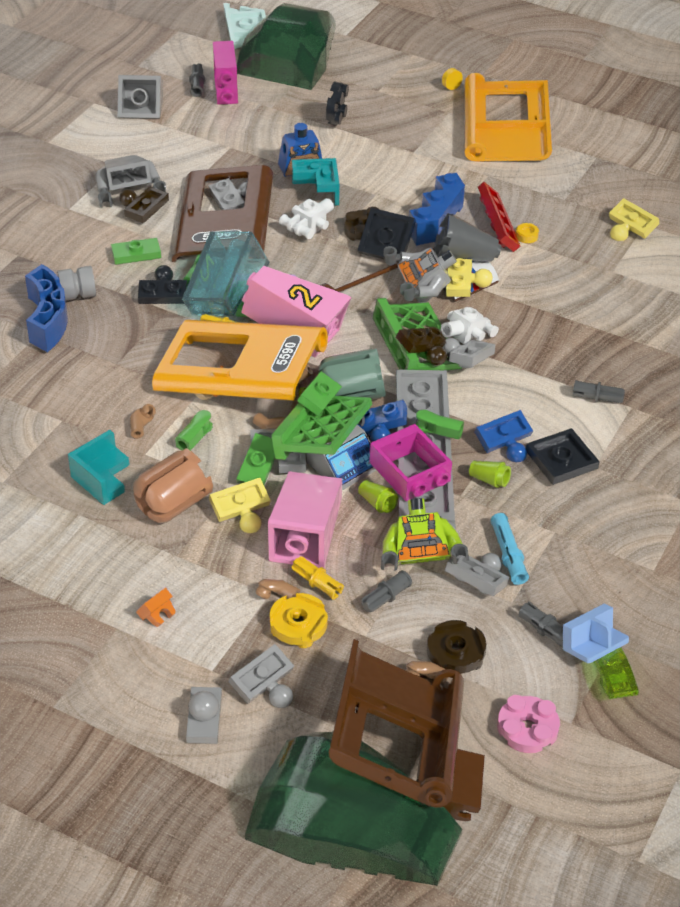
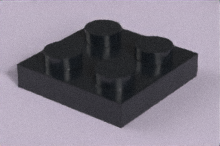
M371 208L358 246V253L385 260V247L392 246L396 248L397 254L407 252L416 219Z
M572 428L526 443L528 455L552 485L599 469L600 461Z

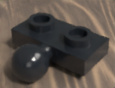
M161 265L156 268L154 272L156 280H139V304H187V280H172L173 271L169 266Z

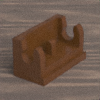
M457 749L453 796L446 806L439 807L438 818L444 819L446 817L459 821H471V814L461 811L479 813L481 809L485 755Z

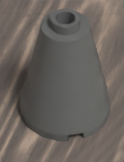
M446 213L439 226L443 228L441 233L437 234L434 245V252L438 257L448 250L452 252L456 259L492 262L494 258L499 257L501 245L497 238L454 214Z

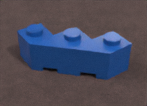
M457 172L436 176L435 190L423 193L422 207L409 210V217L416 219L411 236L416 246L435 242L437 234H440L443 228L439 226L446 213L455 215L463 208L465 184Z

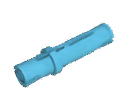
M497 513L491 517L490 522L503 554L501 560L503 565L508 568L513 584H524L529 579V574L523 563L524 554L518 549L508 517L504 513Z

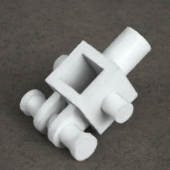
M328 198L319 203L307 199L299 206L295 205L292 208L293 218L283 214L279 219V224L287 226V230L294 232L298 236L304 235L307 239H311L321 229H327L329 222L326 221V214L334 209V205Z
M471 307L450 311L447 315V319L450 322L443 323L441 326V332L444 337H454L463 344L473 339L481 341L486 333L490 337H494L499 330L497 326L491 324L488 318L483 317L482 314Z

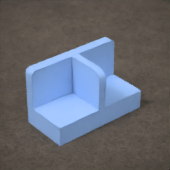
M605 603L563 624V650L586 663H592L629 643L628 635L613 628V607Z

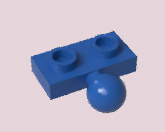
M404 399L371 408L364 415L365 423L361 428L365 431L366 435H370L371 442L390 435L389 429L407 425V405Z
M518 410L476 427L474 433L486 453L507 446V458L512 462H522L527 457V450L523 444L517 441L531 436L533 429L522 411Z

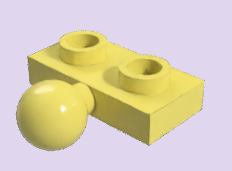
M624 198L609 212L610 219L618 223L610 231L611 238L616 241L626 240L629 230L645 239L660 224L658 217Z
M456 259L457 262L448 268L451 281L446 286V297H470L471 283H475L481 288L488 287L493 280L492 273L487 269H479L476 273H472V259Z
M261 478L212 493L209 496L218 521L222 522L241 515L240 528L246 533H255L261 527L260 517L251 511L269 506L271 502Z

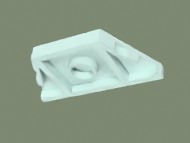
M223 3L230 41L234 42V49L269 37L265 10L240 6L239 10L230 8L229 3Z

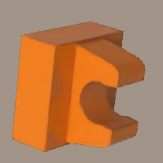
M165 587L145 602L136 613L142 620L148 619L154 626L159 627L164 623V620L160 617V612H164L168 618H171L176 613L170 601L173 596Z

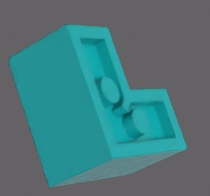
M336 158L292 160V184H316L317 192H333L335 206L339 205L340 183Z
M108 430L68 454L71 477L101 504L105 505L125 493L124 484L114 474L130 465L129 457L116 447L113 431Z

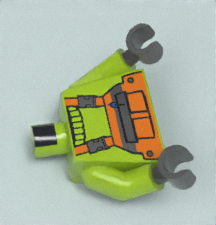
M424 498L408 500L409 515L399 516L398 522L390 526L383 540L382 570H384V566L387 563L393 564L394 571H396L398 565L449 560L451 555L454 564H458L457 556L459 555L465 556L466 560L469 561L468 548L462 543L459 534L447 519L440 518L438 512L426 513Z

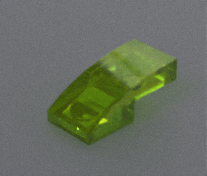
M621 647L593 662L600 673V685L609 699L639 695L633 671Z

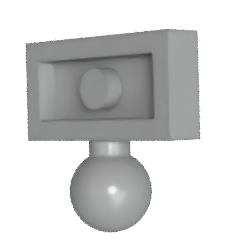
M228 178L209 185V190L221 210L240 209L245 204L242 197H246L248 181L243 182L240 188L236 189Z
M447 338L445 340L446 344L443 346L447 357L450 358L449 362L457 363L462 368H472L474 365L495 354V344L475 339L460 345L456 339Z
M494 553L483 555L480 561L470 556L469 561H467L465 556L459 555L457 556L458 564H454L452 559L447 562L446 572L454 575L457 580L467 582L478 588L484 594L495 596L507 586L509 576L499 572L502 562L500 557Z
M274 644L232 675L228 682L247 704L268 690L270 692V703L274 707L285 708L291 704L293 693L288 686L278 684L277 682L291 672L294 665L278 646Z

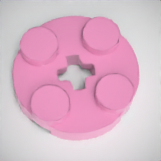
M512 695L499 712L497 728L500 736L503 735L508 741L507 745L512 749L523 753H537L550 743L551 745L555 743L559 733L560 719L553 702L533 696ZM528 720L535 724H532L531 728H527L523 721Z

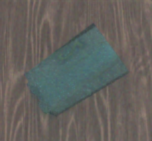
M252 232L209 233L182 298L191 314L197 316L204 314L216 316L235 315L243 303L242 298L245 292L248 290L247 280L253 272L257 273L263 266L268 267L270 263Z

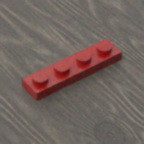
M482 182L478 186L481 195L479 198L486 207V215L491 219L492 223L490 226L496 232L499 244L503 248L508 247L515 252L521 246L499 193L486 182Z

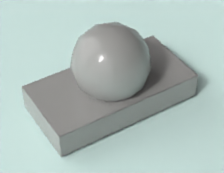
M191 687L188 705L187 743L218 744L222 688Z

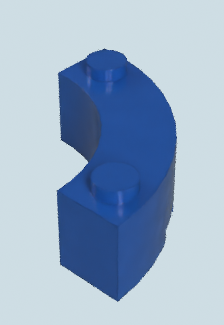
M41 264L25 275L28 299L38 306L35 312L26 319L29 343L48 353L64 335L68 323L65 292L60 284L59 277L51 269Z

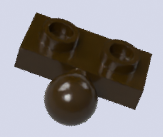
M150 186L137 197L133 190L125 189L120 193L119 200L126 207L124 209L125 217L144 224L169 201V193Z
M436 327L401 329L398 331L395 338L409 353L427 352V360L434 366H440L446 361L447 353L443 348L446 344V338Z

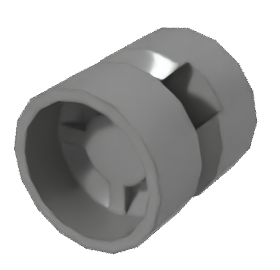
M91 266L80 267L75 273L71 268L57 270L60 284L64 288L66 301L75 300L78 294L83 298L96 296Z

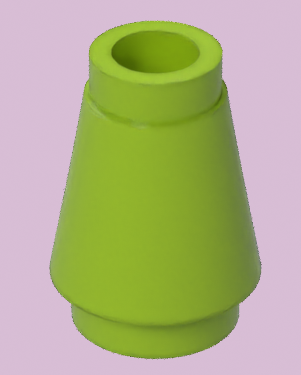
M474 460L470 465L469 475L496 488L500 486L506 487L510 480L511 468L505 462Z
M365 480L358 488V493L380 513L391 512L398 503V496L394 489Z

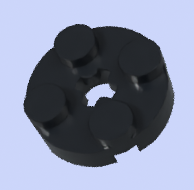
M334 81L330 88L333 94L327 100L326 120L329 121L328 124L340 125L342 117H346L348 106L344 103L345 97L348 96L349 85Z

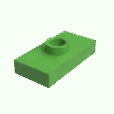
M157 238L111 244L115 265L161 258V250Z
M321 371L297 401L319 416L342 386Z
M255 433L236 478L237 483L242 484L261 478L263 485H265L275 461L272 438Z

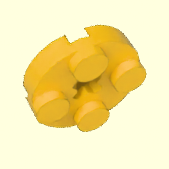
M296 593V597L288 599L287 595L281 597L273 604L270 610L271 634L280 641L290 645H297L300 648L311 647L314 641H317L324 635L328 626V615L324 609V604L317 597L306 593ZM300 616L304 617L302 622H296L292 619H298Z

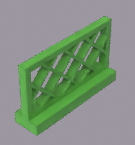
M386 298L377 299L372 318L399 370L462 369V367H459V364L445 361L440 366L420 363L418 358L421 357L427 360V352L409 353L395 338L398 331L402 329V326L408 329L424 328L427 325L429 327H436L441 331L442 325L429 302L389 305ZM425 311L427 316L425 317L416 312ZM394 313H400L404 315V318L399 317ZM409 318H411V319H413V320H416V321L420 322V324L417 325V324H415V323H413V322H411V321H408V320H409Z
M335 396L328 404L330 406H327L319 416L298 403L271 435L275 459L285 460L291 452L334 455L372 406V399L367 397Z

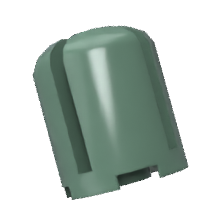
M377 348L328 356L321 361L318 367L319 373L322 371L342 386L336 396L367 397L372 400L381 399V397L386 396Z

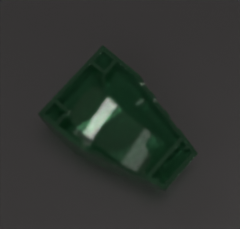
M292 3L279 5L250 29L239 53L237 74L312 90L327 69V61L329 60V52L336 28V21L333 15L326 10Z
M312 732L286 741L258 789L245 832V840L304 864L315 865L316 862L331 864V868L345 870V867L364 870V874L377 876L379 872L395 875V879L438 886L463 830L444 807L435 808L333 763L329 756L333 732ZM361 741L359 756L385 768L393 769L395 772L412 779L381 753Z

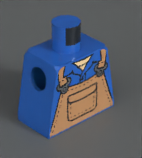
M305 123L295 124L294 133H288L282 137L278 165L284 177L292 176V160L322 159L319 140L313 130H308V126Z

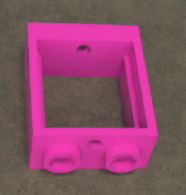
M215 41L213 42V61L217 105L238 104L237 65L234 42Z
M416 424L370 443V464L405 501L419 497L451 481L452 461ZM415 452L430 469L407 478L392 461Z

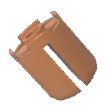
M185 448L182 451L174 452L139 475L133 483V492L141 511L156 523H167L210 494L213 490L211 476L206 478L199 467L200 458Z

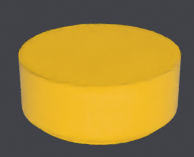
M455 68L446 70L442 76V84L449 90L457 89L463 80L462 73Z
M523 223L517 226L516 236L518 241L529 244L538 240L539 229L537 226L531 223Z

